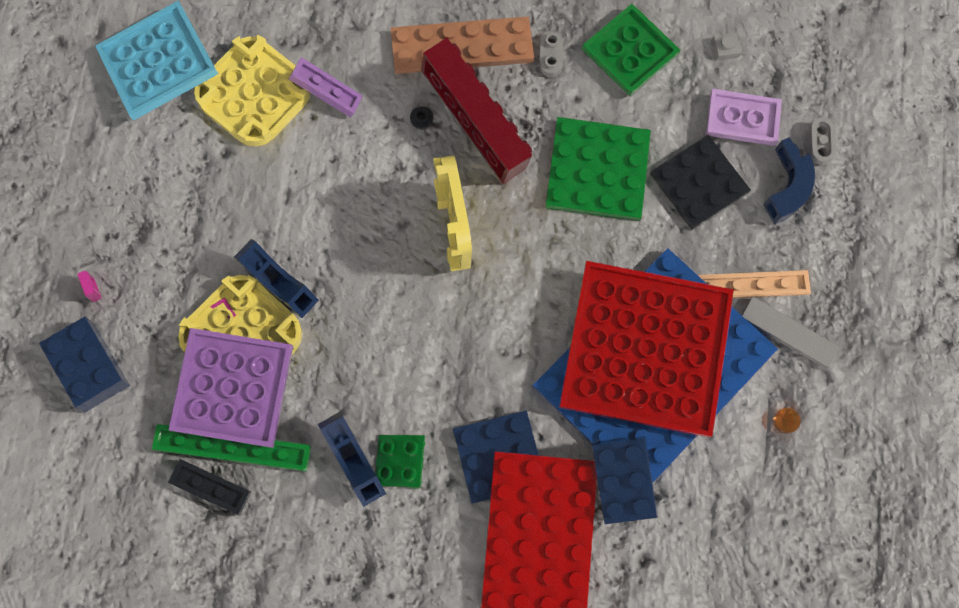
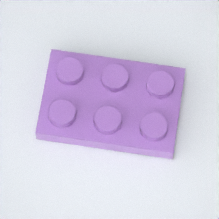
M712 89L709 98L705 135L709 134V136L776 146L779 137L782 99Z

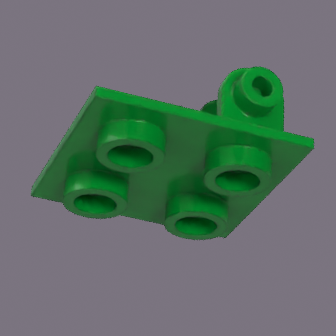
M379 435L375 474L382 486L409 487L411 489L421 488L422 469L424 468V446L426 444L425 435Z

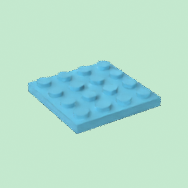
M179 0L95 45L133 121L218 75L213 62Z

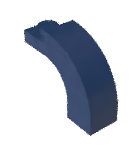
M790 137L781 140L775 148L787 172L788 186L785 190L770 196L763 204L774 225L790 218L803 206L810 197L815 183V168L810 154L801 157L798 146L792 142Z
M250 239L234 256L253 278L257 279L279 302L300 318H303L319 301L303 283L281 268L255 240Z
M341 411L318 423L320 431L337 458L362 506L365 507L386 494Z

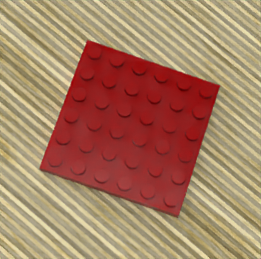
M586 261L559 408L707 438L713 437L734 289Z

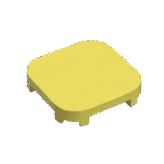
M258 34L257 37L240 38L238 36L232 40V48L214 65L218 75L196 86L194 94L199 107L207 116L240 142L248 146L258 147L269 143L306 105L311 93L289 80L296 65L267 44L265 38Z
M454 155L433 158L436 173L434 187L437 196L438 210L447 208L450 223L447 224L450 247L447 248L446 253L450 271L470 269L472 244L457 163Z
M250 275L227 276L221 280L223 284L187 319L184 317L179 324V345L184 352L190 328L293 345L292 355L301 344L303 335L301 324L296 316L267 291L257 279ZM225 297L236 316L233 317V314L224 303L214 309L210 306Z

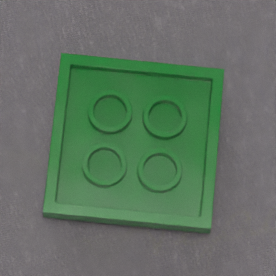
M630 4L582 45V50L629 96H632L677 57L681 51L633 4Z

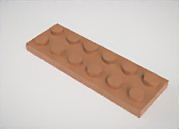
M529 16L391 27L395 74L421 72L423 52L445 38H448L452 44L455 43L459 47L462 54L461 57L466 63L469 62L473 68L534 62Z

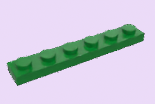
M162 424L156 425L152 450L304 472L308 470L312 447L306 444L275 440L274 448L170 431L169 425Z

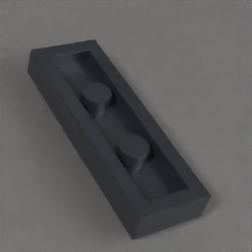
M179 459L168 481L169 484L239 516L252 492L182 459Z

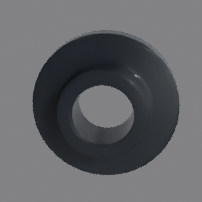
M424 106L414 108L410 114L412 126L419 130L429 128L434 120L432 111ZM418 115H425L426 118L420 120L418 119Z

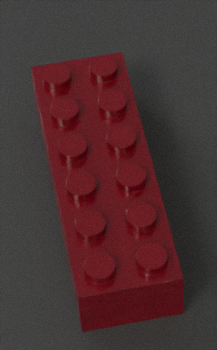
M445 38L423 52L421 72L502 184H505L526 170L532 158V149L527 141H522L518 136L515 124L505 118L501 105L497 101L494 102L489 96L490 92L486 84L479 82L476 78L472 65L463 60L459 47L455 43L452 44L448 38Z

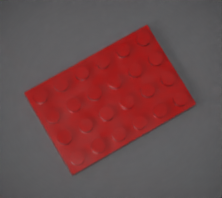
M494 452L480 608H587L597 486L595 461Z

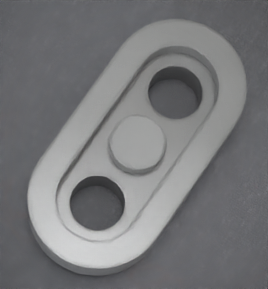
M555 31L544 33L540 40L539 70L544 76L550 78L558 76L563 67L564 41L562 36ZM549 40H554L556 43L552 44ZM548 61H554L555 64L550 65Z
M824 117L817 118L809 127V154L812 160L819 165L828 164L836 154L835 126L831 120ZM817 130H821L823 134H819ZM818 151H821L824 156L819 155Z

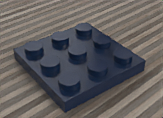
M527 410L453 428L471 505L490 500L494 452L539 456Z

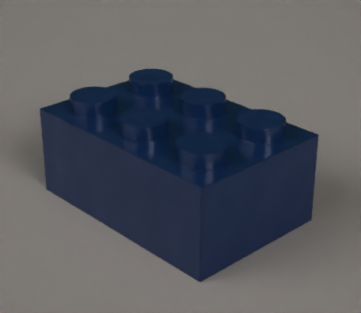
M85 316L39 343L73 405L83 412L89 411L130 386L96 325Z
M646 436L594 443L592 448L604 524L657 518L658 511Z

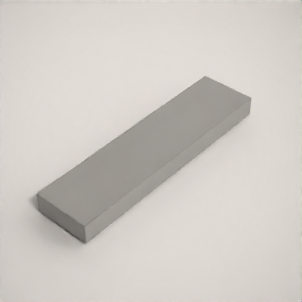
M755 297L750 299L742 313V316L756 329L825 369L830 367L840 348L838 345Z

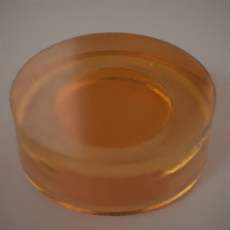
M783 408L777 411L773 417L774 427L780 433L790 434L800 426V416L792 408Z

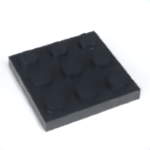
M709 134L653 169L650 173L691 230L708 221L751 191Z

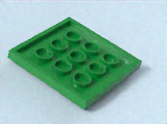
M557 117L545 208L640 222L642 219L651 130Z

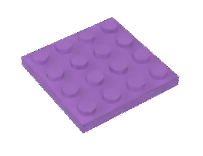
M190 328L169 430L274 448L293 345Z

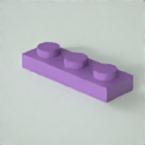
M302 57L298 60L289 77V80L350 118L355 113L363 97Z

